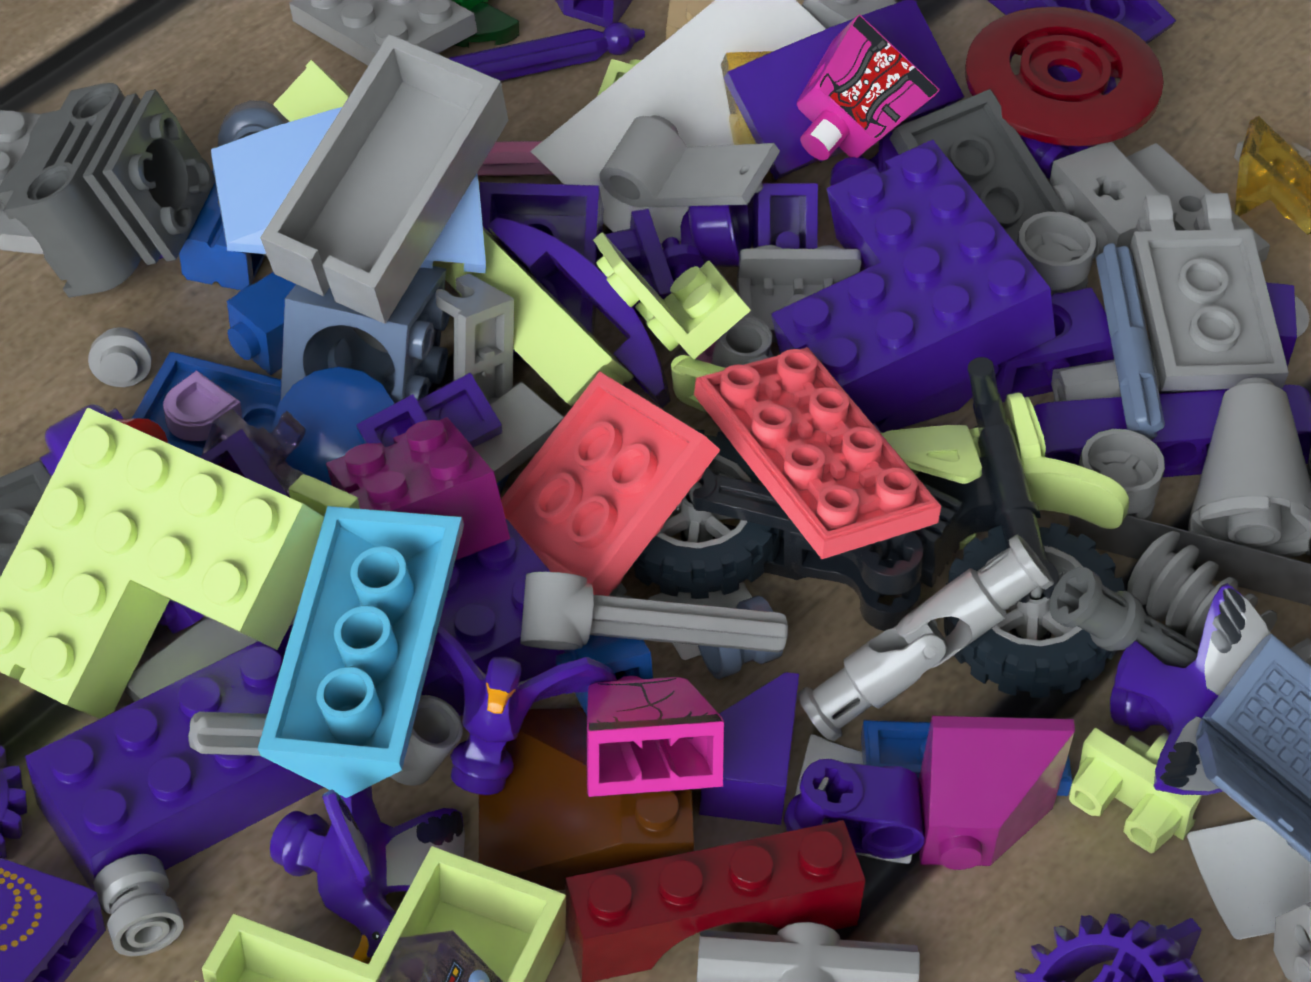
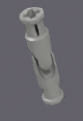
M1016 534L1009 539L1010 548L980 570L976 571L969 568L903 617L896 627L882 632L843 659L844 668L815 689L805 687L799 691L798 699L820 733L826 739L834 742L842 736L841 728L871 706L877 709L882 708L918 681L924 672L939 666L1006 619V610L1037 587L1046 590L1052 586L1054 581L1050 573L1029 544ZM950 616L959 618L954 630L944 638L937 628L935 619Z

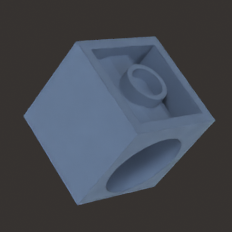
M433 266V269L419 268L386 324L335 302L331 288L328 289L325 296H322L296 284L285 298L281 400L293 384L312 372L338 366L363 371L380 382L394 404L414 394L417 401L427 396L429 388L433 383H441L448 361L447 348L440 347L441 331H444L447 327L450 315L439 309L436 305V290H445L446 269ZM352 327L361 329L375 337L388 353L379 351L367 344Z

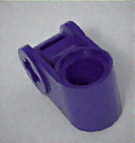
M819 759L811 763L804 771L800 782L801 793L793 797L785 810L784 823L788 832L821 825L824 818L829 819L827 823L844 820L856 853L870 854L883 859H898L918 852L924 845L925 836L920 783L916 773L907 768L899 766L878 767L845 763L834 759ZM828 777L829 779L824 789H818L822 780Z

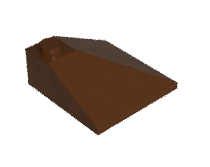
M583 708L529 709L518 737L506 743V751L511 755L514 770L507 777L504 789L492 795L479 794V863L552 890H565L566 877L694 851L691 789L588 796L587 716Z

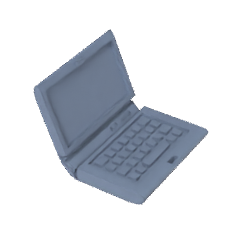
M1270 634L1251 652L1202 717L1195 736L1207 779L1257 820L1266 823L1283 837L1291 848L1311 863V666L1277 637Z

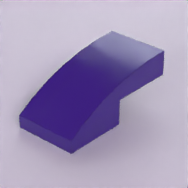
M471 372L418 401L414 394L356 424L365 443L377 444L381 442L384 447L393 445V437L406 433L416 423L426 420H441L446 417L449 418L473 448L503 433L500 420Z

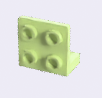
M603 232L593 240L603 254V257L596 264L606 275V280L630 307L640 300L635 308L647 321V326L670 352L680 344L691 358L695 360L751 311L710 260L701 268L695 266L682 273L672 284L670 289L672 293L663 300Z

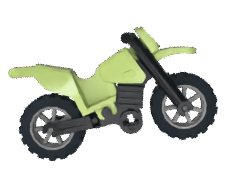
M688 355L676 357L671 363L673 390L676 397L681 402L707 413L694 396L696 378L723 371L725 368L698 359L693 360ZM978 357L968 364L974 400L973 410L977 426L969 429L967 425H941L891 430L881 433L941 505L937 524L821 559L724 433L718 431L717 436L705 435V430L695 429L714 443L720 451L706 468L701 479L693 485L671 515L675 516L666 520L661 531L650 541L632 566L635 568V577L647 586L653 582L660 586L662 593L678 597L679 592L691 593V599L709 598V592L720 590L723 595L733 593L740 589L739 583L746 579L752 583L764 572L794 580L810 577L843 583L851 587L858 594L860 611L864 620L872 627L886 631L896 627L903 617L920 605L921 584L923 583L932 588L936 583L937 576L940 577L945 569V565H948L952 560L953 553L964 549L962 560L955 558L946 585L969 568L976 571L980 570L1009 549V539L1018 534L1037 554L1050 573L1054 584L1046 590L1037 587L1007 609L1009 613L1006 614V619L957 652L954 656L960 664L967 662L971 666L970 674L978 681L986 684L990 680L999 684L998 691L1015 696L1017 690L1028 691L1031 698L1049 697L1050 691L1061 689L1063 694L1072 692L1080 688L1081 680L1086 677L1092 681L1104 670L1106 658L1112 660L1116 653V650L1107 651L1097 646L1092 641L1090 633L1080 627H1064L1052 618L1049 610L1050 598L1054 587L1061 577L1074 568L1087 567L1099 575L1102 584L1114 592L1125 591L1122 577L1115 578L1116 565L1107 553L1100 555L1095 550L1096 542L1082 533L1078 538L1068 534L1069 527L1051 523L1050 528L1039 527L1037 519L1041 518L1040 510L1065 513L1102 528L1115 529L1122 524L1128 513L1129 497L1125 489L1110 477L1076 464L1045 457L1044 435L1030 398L1024 397L1021 393L1008 394L1003 408L993 362L988 358ZM732 518L741 520L737 527L723 524L719 521ZM988 531V537L982 541L977 538V533ZM681 532L682 541L674 539L672 536ZM901 594V597L893 600L891 606L879 603V597ZM952 616L944 617V632L946 636L954 630L959 618Z

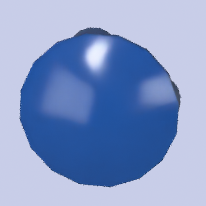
M339 366L314 371L293 384L278 404L272 426L275 451L288 472L297 478L305 474L332 486L326 463L345 456L347 451L355 446L366 444L356 424L393 405L394 402L384 386L363 371Z

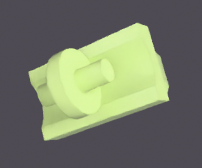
M1094 728L1083 743L1080 766L1071 784L1069 800L1073 805L1089 815L1100 817L1114 798L1134 809L1125 821L1123 832L1130 841L1149 853H1154L1173 835L1184 840L1194 826L1195 819H1193V815L1202 795H1178L1154 789L1155 769L1160 753L1169 737L1167 733L1160 735L1150 747L1133 735L1123 745L1099 729Z

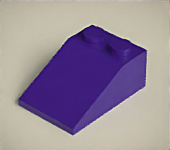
M480 182L482 225L493 237L494 235L488 225L496 217L516 221L557 238L572 247L600 270L596 264L601 258L600 250L593 241L603 232L604 208L599 185ZM555 267L540 283L594 335L596 307ZM513 349V359H523Z

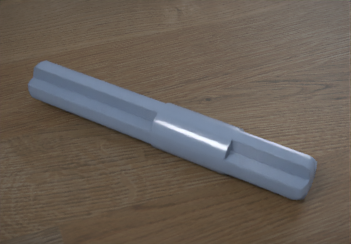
M1109 243L1103 247L1104 252L1097 255L1096 262L1127 430L1145 435L1152 440L1157 437V431L1164 428L1165 422L1132 253L1127 246L1116 247L1114 243Z

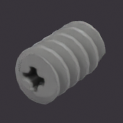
M1171 531L1152 542L1142 554L1128 581L1127 592L1139 599L1141 605H1146L1148 615L1152 619L1160 622L1166 620L1165 625L1200 646L1207 614L1214 595L1221 585L1226 583L1237 590L1238 581L1233 577H1228L1218 585H1212L1219 571V565L1214 561H1208L1197 570H1194L1193 566L1199 557V549L1195 545H1188L1175 554L1174 550L1180 540V533ZM1248 593L1244 597L1255 609L1258 597ZM1268 610L1260 616L1265 621L1269 632H1271L1277 621V613L1273 610Z

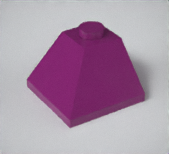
M932 716L919 775L925 836L924 845L920 849L921 865H943L953 870H965L975 866H991L1053 809L1075 733L1074 719Z

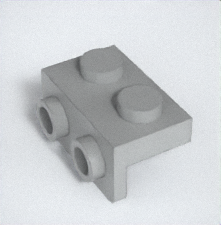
M764 245L755 249H742L740 251L737 273V294L751 310L746 315L754 316L763 321L770 328L772 342H777L771 313L859 273L861 266L860 250L842 249L832 245L821 246L816 249H782L774 245Z

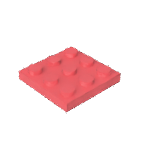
M599 371L501 498L505 518L508 519L550 572L583 576L587 578V583L592 584L594 595L609 596L621 583L624 575L650 541L661 531L666 520L689 490L701 479L706 468L719 453L720 449L703 434Z

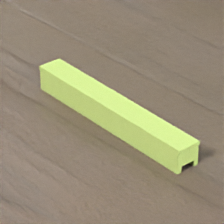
M310 60L305 66V71L273 105L291 122L343 107L350 94L334 78ZM484 227L486 273L464 272V263L433 261V266L446 269L445 280L455 290L456 278L470 273L514 298L513 349L570 406L576 403L599 371L621 385L625 381L628 383L634 377Z

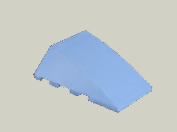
M342 107L274 126L211 149L227 251L266 254L260 239L261 235ZM478 174L475 175L420 268L433 269V261L464 263V272L486 273Z

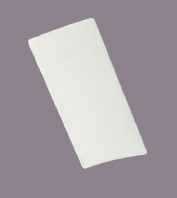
M1253 819L1192 831L1187 834L1191 850L1206 887L1219 914L1235 939L1241 940L1274 933L1275 917L1311 902V863L1291 848L1286 840L1266 823Z

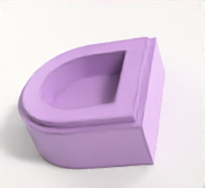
M197 370L173 387L167 393L163 404L166 425L169 431L176 437L187 441H203L213 438L242 417L240 401Z

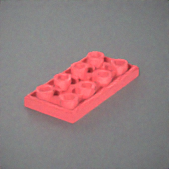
M808 347L786 350L780 355L745 365H731L723 371L696 378L694 390L696 399L821 559L938 523L941 511L939 502Z

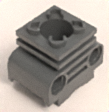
M102 83L71 90L60 110L40 115L30 132L25 152L6 174L0 185V200L5 205L3 211L9 219L16 218L28 228L40 244L45 260L60 280H67L63 290L71 298L115 288L133 274L141 259L147 265L156 264L161 255L166 262L176 260L215 183V175L156 89L146 91L140 100L136 93L126 95L125 97L118 85L114 83Z

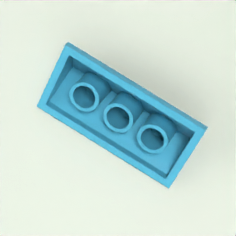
M327 506L258 745V751L262 757L329 790L333 789L345 798L402 770L464 527L462 517Z

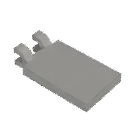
M1228 193L1204 194L1202 206L1205 217H1196L1194 223L1195 230H1175L1169 194L1146 195L1143 202L1146 218L1138 219L1137 231H1134L1130 250L1161 391L1230 389L1241 380L1247 378H1264L1273 382L1275 386L1283 388L1289 371L1252 229H1234Z

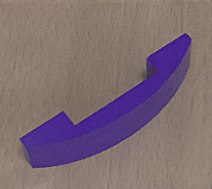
M496 217L488 225L496 240L529 273L540 282L549 272L557 267L627 338L613 353L615 358L634 376L632 379L663 409L671 401L661 361L636 312L606 280V275L592 262L557 238L528 225Z

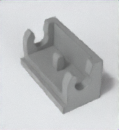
M468 273L456 278V290L462 295V298L454 297L448 291L437 289L436 305L439 309L454 317V381L471 372L491 405L513 388L514 298Z

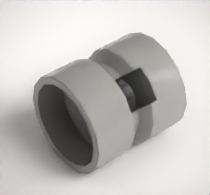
M1044 212L1027 219L1019 230L1016 245L1049 285L1051 295L1086 289L1088 274L1092 267L1096 249L1095 234L1089 225L1078 217L1063 212Z
M1109 429L1098 432L1087 440L1081 453L1079 466L1101 473L1118 482L1125 489L1129 497L1127 515L1151 521L1155 498L1159 492L1165 470L1163 454L1154 442L1137 432L1126 429ZM1069 515V522L1071 523L1072 515Z

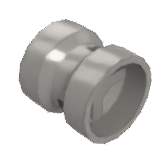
M137 854L123 857L105 866L97 874L93 882L94 890L98 894L101 909L111 915L107 928L114 950L126 956L147 955L170 945L180 936L184 928L183 919L177 902L171 897L166 896L169 880L162 861L156 856Z

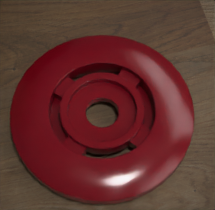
M1037 7L1019 10L991 22L974 38L969 47L965 64V79L971 95L974 96L991 89L1001 105L1002 118L1016 129L1019 135L1044 143L1064 146H1090L1108 143L1137 131L1156 112L1164 85L1163 71L1158 58L1146 42L1132 30L1102 15L1066 7ZM1014 54L1021 55L1019 74L1014 75L1010 66ZM1056 65L1076 69L1081 77L1072 82H1063L1051 77L1048 69ZM1110 77L1120 78L1118 85L1104 95L1108 88Z

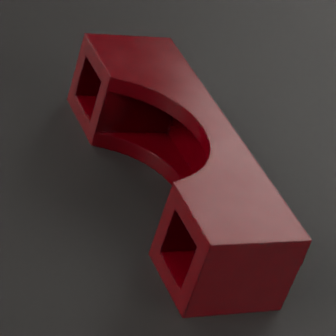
M842 820L566 877V930L581 982H595L651 970L657 961L679 942L701 931L725 924L760 922L773 925L780 930L787 925L806 922L822 924L833 930L858 925L865 877L845 822Z

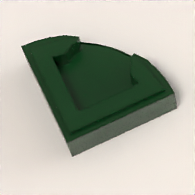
M481 1L469 10L475 15L477 33L455 45L469 47V42H488L494 40L495 46L503 45L519 36V21Z

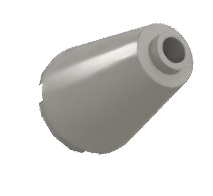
M1247 378L1238 382L1236 386L1227 390L1223 395L1190 514L1188 531L1292 558L1309 551V539H1311V482L1286 392L1275 386L1270 380Z

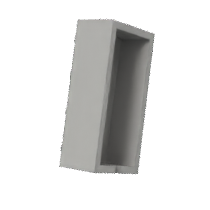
M388 34L260 237L274 274L322 296H325L328 289L331 288L335 302L386 324L509 121L501 81Z

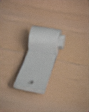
M656 115L650 117L640 116L634 119L599 173L603 187L613 197L634 207L748 205L754 193L763 189L761 182L780 150L774 143L687 147L678 135L677 128L669 120Z

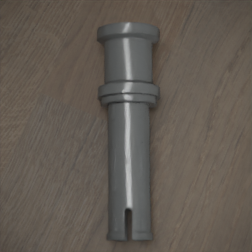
M1077 567L1068 571L1054 587L1049 606L1052 618L1064 627L1074 628L1078 626L1090 633L1092 641L1100 648L1107 651L1125 650L1136 640L1165 665L1186 668L1196 660L1199 650L1198 645L1161 622H1157L1147 616L1140 600L1127 591L1114 592L1105 587L1100 576L1089 568Z

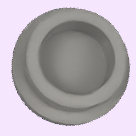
M123 327L109 329L96 338L90 347L88 357L89 367L94 376L101 382L114 387H129L141 382L148 375L152 360L150 348L137 332Z

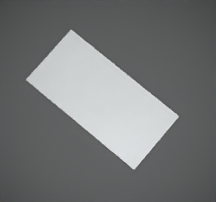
M715 0L530 152L563 184L599 185L604 208L603 223L612 232L630 229L632 211L649 209L660 243L662 244L669 237H676L680 241V225L689 206H630L613 197L600 181L599 173L634 119L640 116L650 117L656 115L669 120L677 128L678 135L687 147L756 144L723 79L724 76L732 69L823 31L826 28L796 0Z

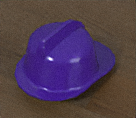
M752 198L748 205L689 206L680 225L681 244L696 246L701 252L704 264L710 260L715 267H738L740 251L742 249H751Z

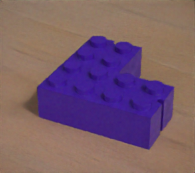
M933 139L886 160L887 170L879 173L876 167L873 166L827 188L836 238L844 249L860 250L861 272L771 313L780 354L786 350L808 347L872 424L969 379L968 364L975 358H988L995 367L1056 338L1051 288Z

